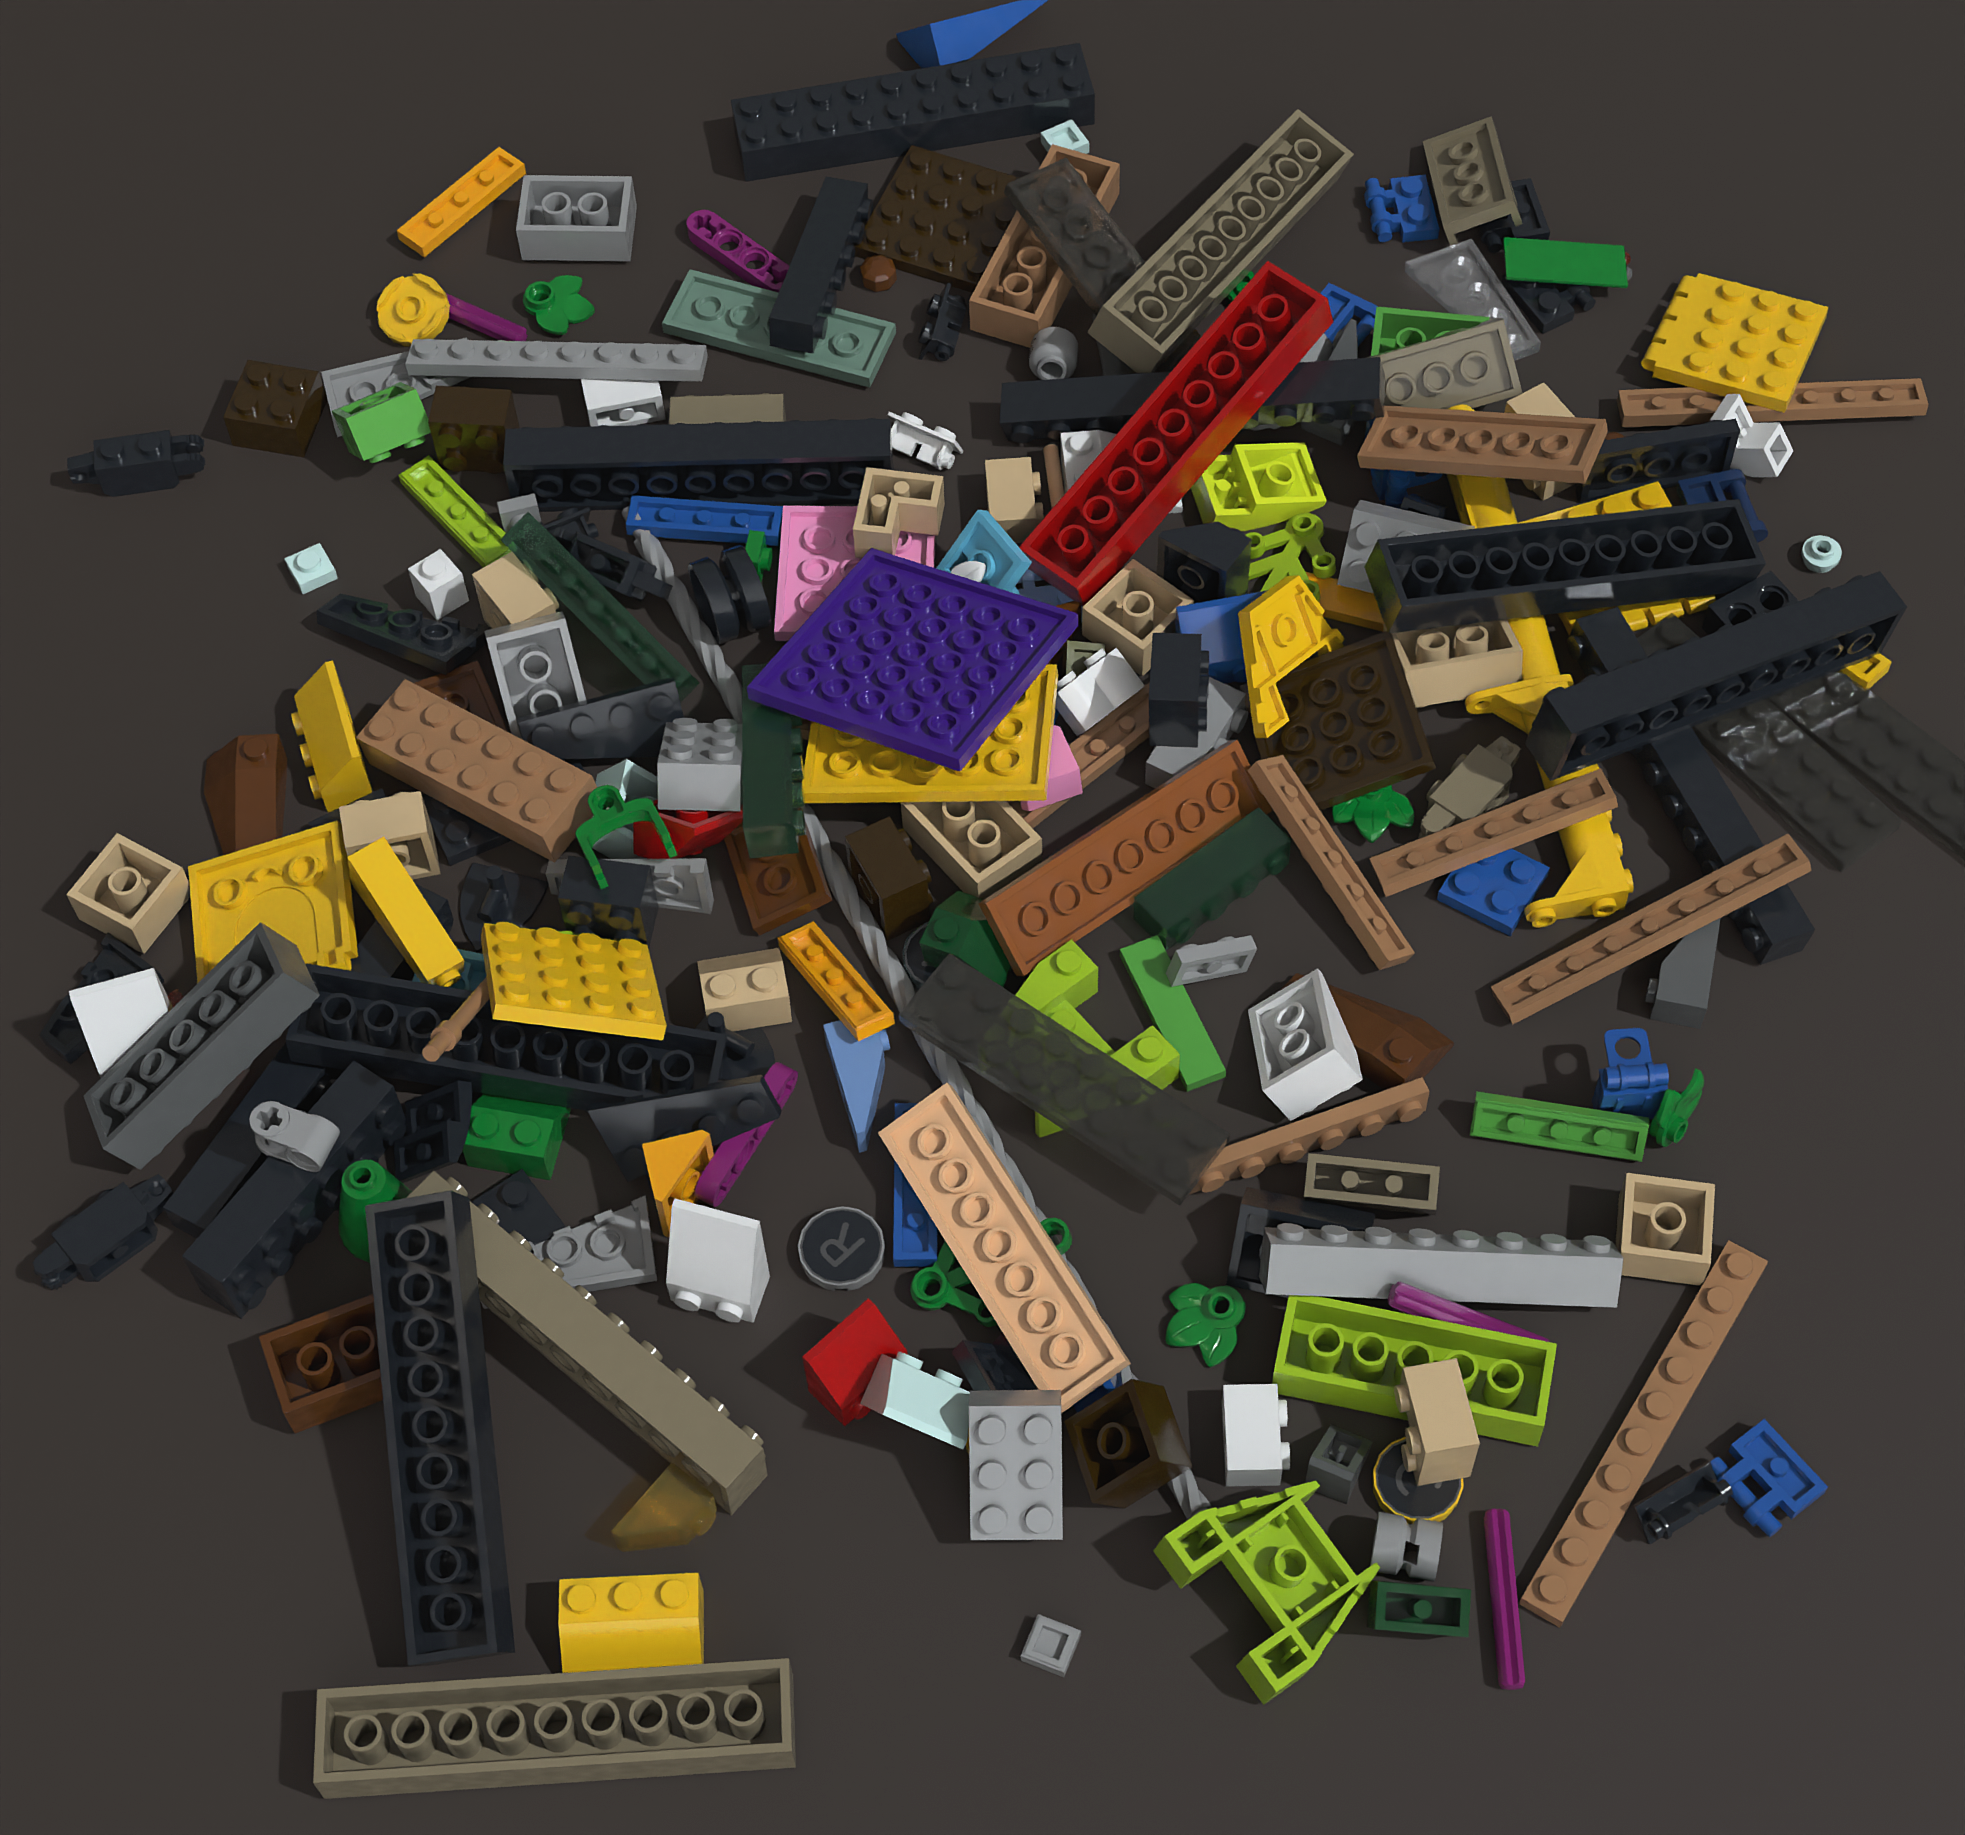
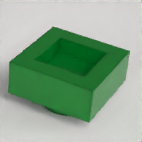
M749 530L745 550L762 582L764 571H770L772 548H767L765 532Z

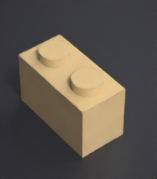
M1031 457L985 460L988 512L1015 543H1022L1044 519L1042 502L1035 503L1034 495H1041L1040 473L1032 472Z

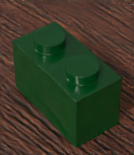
M1372 1580L1369 1586L1367 1627L1378 1630L1468 1637L1471 1589Z

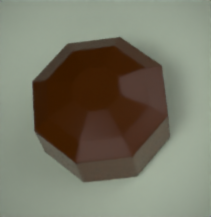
M883 255L867 257L860 266L863 286L874 292L890 289L897 280L893 260Z

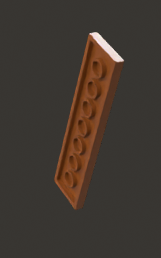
M1238 740L1227 741L978 903L1016 976L1027 975L1035 969L1040 961L1071 939L1074 942L1078 941L1273 811L1247 771L1251 766Z

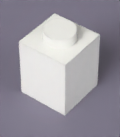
M441 549L408 568L416 597L436 620L469 601L462 573Z

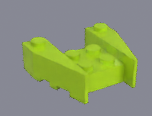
M1072 939L1038 963L977 1047L978 1069L982 1075L1001 1062L1038 1102L1040 1107L1035 1110V1132L1039 1138L1067 1129L1069 1124L1094 1116L1097 1119L1109 1115L1112 1109L1130 1103L1132 1106L1147 1102L1179 1078L1180 1054L1153 1025L1115 1052L1075 1010L1076 1007L1098 992V967Z
M1316 1480L1285 1488L1282 1492L1259 1498L1255 1496L1240 1500L1237 1504L1218 1509L1214 1507L1200 1511L1165 1535L1153 1550L1180 1589L1222 1561L1271 1628L1274 1635L1251 1650L1236 1665L1263 1705L1297 1682L1314 1666L1324 1648L1338 1631L1350 1610L1380 1569L1376 1562L1356 1576L1306 1508L1304 1503L1320 1487Z

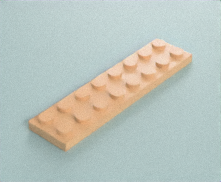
M949 1083L942 1085L878 1132L1038 1390H1061V1414L1131 1364L955 1089Z

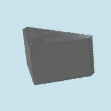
M1331 1424L1310 1458L1305 1483L1316 1480L1320 1487L1315 1492L1347 1504L1373 1441Z

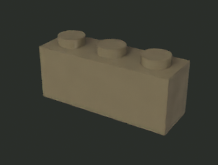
M763 393L759 395L726 394L722 396L688 395L684 397H670L669 424L786 421L783 394Z
M1308 1153L1304 1199L1333 1205L1435 1215L1440 1167Z

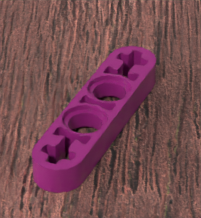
M698 210L687 218L686 224L689 240L750 285L779 293L790 267L788 264L714 212ZM726 242H734L739 245L731 251H724L720 248ZM753 260L764 262V265L759 269L746 267V264Z
M776 1062L771 1066L764 1079L782 1110L795 1088L798 1072L780 1062ZM775 1120L722 1142L697 1182L695 1197L713 1207L720 1205Z

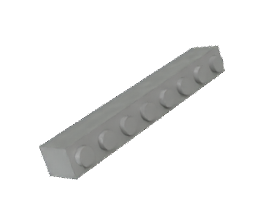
M1283 1223L1279 1224L1277 1228L1264 1227L1259 1278L1265 1293L1275 1295L1388 1299L1391 1286L1397 1282H1403L1444 1299L1458 1302L1617 1308L1624 1258L1612 1241L1605 1237L1594 1235L1586 1236L1584 1240H1567L1565 1237L1557 1234H1543L1540 1238H1523L1516 1233L1501 1232L1497 1234V1237L1479 1236L1472 1231L1458 1230L1453 1235H1443L1420 1228L1412 1229L1409 1233H1393L1389 1229L1382 1227H1368L1365 1231H1348L1346 1228L1337 1225H1325L1321 1230L1304 1229L1297 1224Z

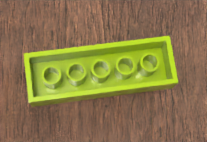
M1289 1295L1272 1384H1277L1278 1394L1408 1420L1406 1412H1399L1394 1393V1386L1400 1384L1403 1368L1457 1358L1477 1434L1538 1447L1545 1426L1557 1344L1325 1297Z

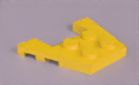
M1299 575L1286 576L1238 612L1253 731L1256 738H1268L1290 721L1276 682L1316 651L1321 656L1344 647L1342 642L1345 638L1337 628L1331 629L1322 616L1325 612Z

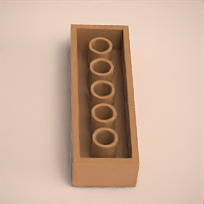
M1054 144L1051 145L969 299L970 330L1030 348L1034 335L1041 329L1052 326L1119 195V163Z
M406 679L356 737L370 765L554 863L575 839V833L579 826L593 816L588 804V797L597 786L592 775Z

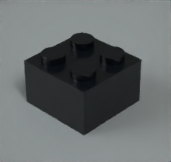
M1153 633L1149 684V746L1198 747L1199 731L1207 732L1209 651L1202 650V634Z
M568 855L558 895L566 931H572L573 935L591 933L599 936L601 939L618 942L624 938L634 939L648 945L649 949L659 909L650 865L597 859L609 885L601 890L586 857Z

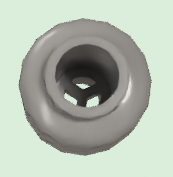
M1060 327L1041 329L1034 335L1030 345L1029 367L1033 374L1041 380L1065 379L1072 376L1077 367L1078 341L1071 332Z

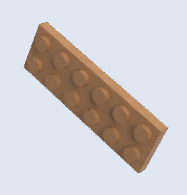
M1384 405V417H1377L1357 458L1360 468L1585 484L1608 429L1606 419Z

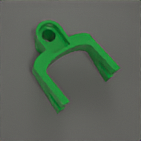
M611 785L599 786L590 793L588 804L594 817L580 825L575 834L601 890L609 885L592 848L600 838L611 831H615L617 828L638 821H649L654 825L669 858L677 855L670 834L651 799L639 798L625 803L619 790Z

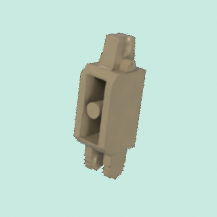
M1501 736L1487 748L1478 744L1468 756L1466 754L1460 755L1453 764L1450 775L1445 781L1438 780L1430 788L1426 796V800L1429 801L1427 813L1421 819V833H1419L1418 838H1423L1499 808L1509 797L1510 783L1513 778L1512 768L1520 756L1521 748Z

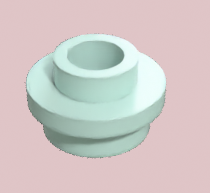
M1818 535L1805 541L1801 555L1808 569L1817 573H1825L1839 563L1842 550L1834 539Z

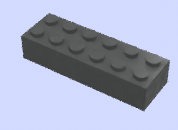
M260 922L83 1096L104 1150L141 1170L153 1157L159 1155L164 1147L183 1128L189 1126L193 1119L213 1099H216L228 1084L243 1070L247 1069L266 1047L277 1040L283 1031L302 1012L311 1007L320 994L296 944Z

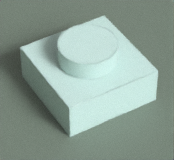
M1072 119L1041 132V143L1047 151L1054 144L1081 153H1089V141Z
M320 543L284 558L302 594L338 579L336 571Z

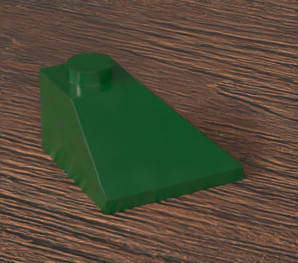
M957 891L936 907L919 942L925 964L1002 991L1012 967L978 904L983 899Z

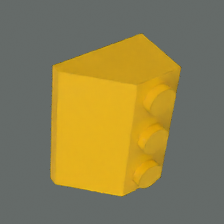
M333 660L325 662L294 695L298 711L291 713L297 736L305 735L307 742L299 746L306 768L313 766L315 775L308 776L315 800L323 798L327 812H332L340 806L347 805L372 793V788Z
M699 1573L559 1579L558 1625L563 1673L704 1664V1590Z

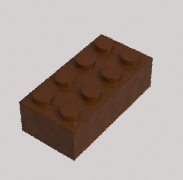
M373 1294L259 1336L283 1413L294 1434L383 1400Z

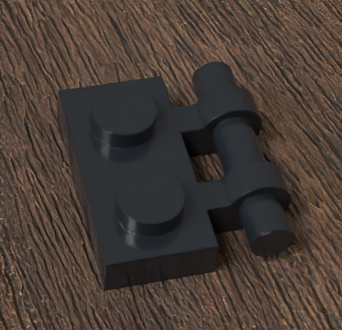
M1531 178L1510 181L1518 204L1517 207L1522 225L1515 227L1511 214L1502 217V220H1492L1480 225L1479 235L1481 241L1487 244L1489 252H1499L1503 247L1501 238L1504 237L1549 240L1550 230Z
M1506 274L1502 275L1501 286L1541 334L1572 321L1575 312L1572 306L1579 304L1584 311H1588L1596 303V300L1590 295L1591 290L1588 285L1562 284L1566 290L1560 293L1553 285L1555 283L1506 280Z

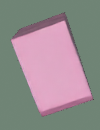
M1053 726L1047 800L1020 801L1022 810L1032 811L1083 793L1080 769L1059 726Z

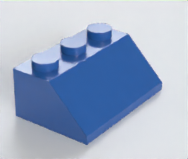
M1266 591L1176 607L1175 633L1202 634V650L1209 651V677L1224 684L1247 682L1238 612Z

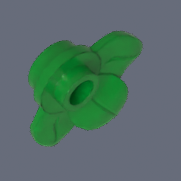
M562 275L555 277L549 283L544 281L534 282L526 288L523 295L525 310L531 315L536 316L538 326L551 334H566L569 323L583 322L595 313V307L587 299L577 294L583 282L582 278L578 276Z
M1392 785L1333 806L1332 810L1335 823L1354 821L1358 831L1370 843L1375 842L1390 823L1401 828H1412L1414 821V811L1410 801L1404 795L1393 791Z
M1695 1068L1689 1085L1681 1094L1673 1089H1666L1660 1108L1655 1114L1649 1129L1650 1135L1656 1138L1657 1144L1667 1147L1672 1142L1678 1143L1686 1133L1688 1128L1687 1119L1695 1110L1702 1095L1704 1076L1701 1070Z
M1189 1283L1177 1288L1169 1295L1171 1303L1179 1312L1168 1323L1165 1339L1167 1345L1173 1347H1194L1199 1345L1203 1359L1210 1368L1223 1362L1237 1345L1235 1326L1241 1322L1245 1314V1302L1241 1294L1230 1286H1217L1209 1289L1199 1283ZM1219 1301H1229L1230 1306L1225 1313L1219 1314L1215 1312V1306Z

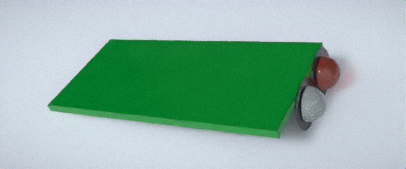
M1503 238L1506 280L1627 288V280L1632 276V270L1627 266L1631 261L1629 253L1625 252V248L1622 245Z

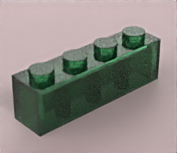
M1259 807L1135 896L1133 919L1151 937L1158 935L1166 951L1176 943H1185L1194 935L1199 926L1207 920L1214 921L1225 912L1228 905L1238 897L1245 898L1256 889L1259 882L1268 875L1274 876L1280 873L1290 860L1291 838Z

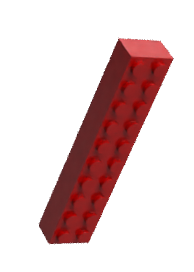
M1267 261L1019 546L1032 562L1028 569L1072 600L1081 603L1082 607L1088 603L1119 572L1331 326L1333 318L1328 298Z

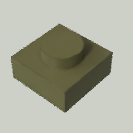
M1067 640L1063 644L1062 678L1072 670L1076 676L1084 672L1087 667L1083 662L1101 648L1105 651V644Z

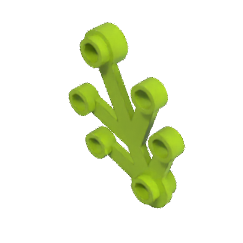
M1301 513L1290 518L1285 529L1265 536L1257 532L1246 534L1247 537L1252 539L1251 544H1258L1255 547H1251L1250 559L1259 558L1265 551L1287 544L1283 552L1250 563L1249 580L1270 573L1260 592L1269 590L1288 575H1299L1316 600L1320 601L1319 585L1309 580L1298 557L1302 550L1308 552L1312 559L1313 573L1318 578L1325 579L1335 574V557L1333 554L1325 552L1320 543L1321 537L1324 534L1322 520L1314 514ZM1321 564H1329L1328 566H1325V567H1320V566H1319V565H1321Z

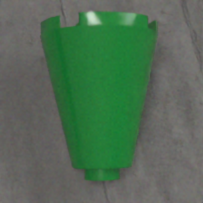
M372 1160L354 1162L343 1173L338 1217V1231L344 1246L354 1257L369 1263L370 1254L365 1205L404 1199L412 1193L408 1187L384 1167Z

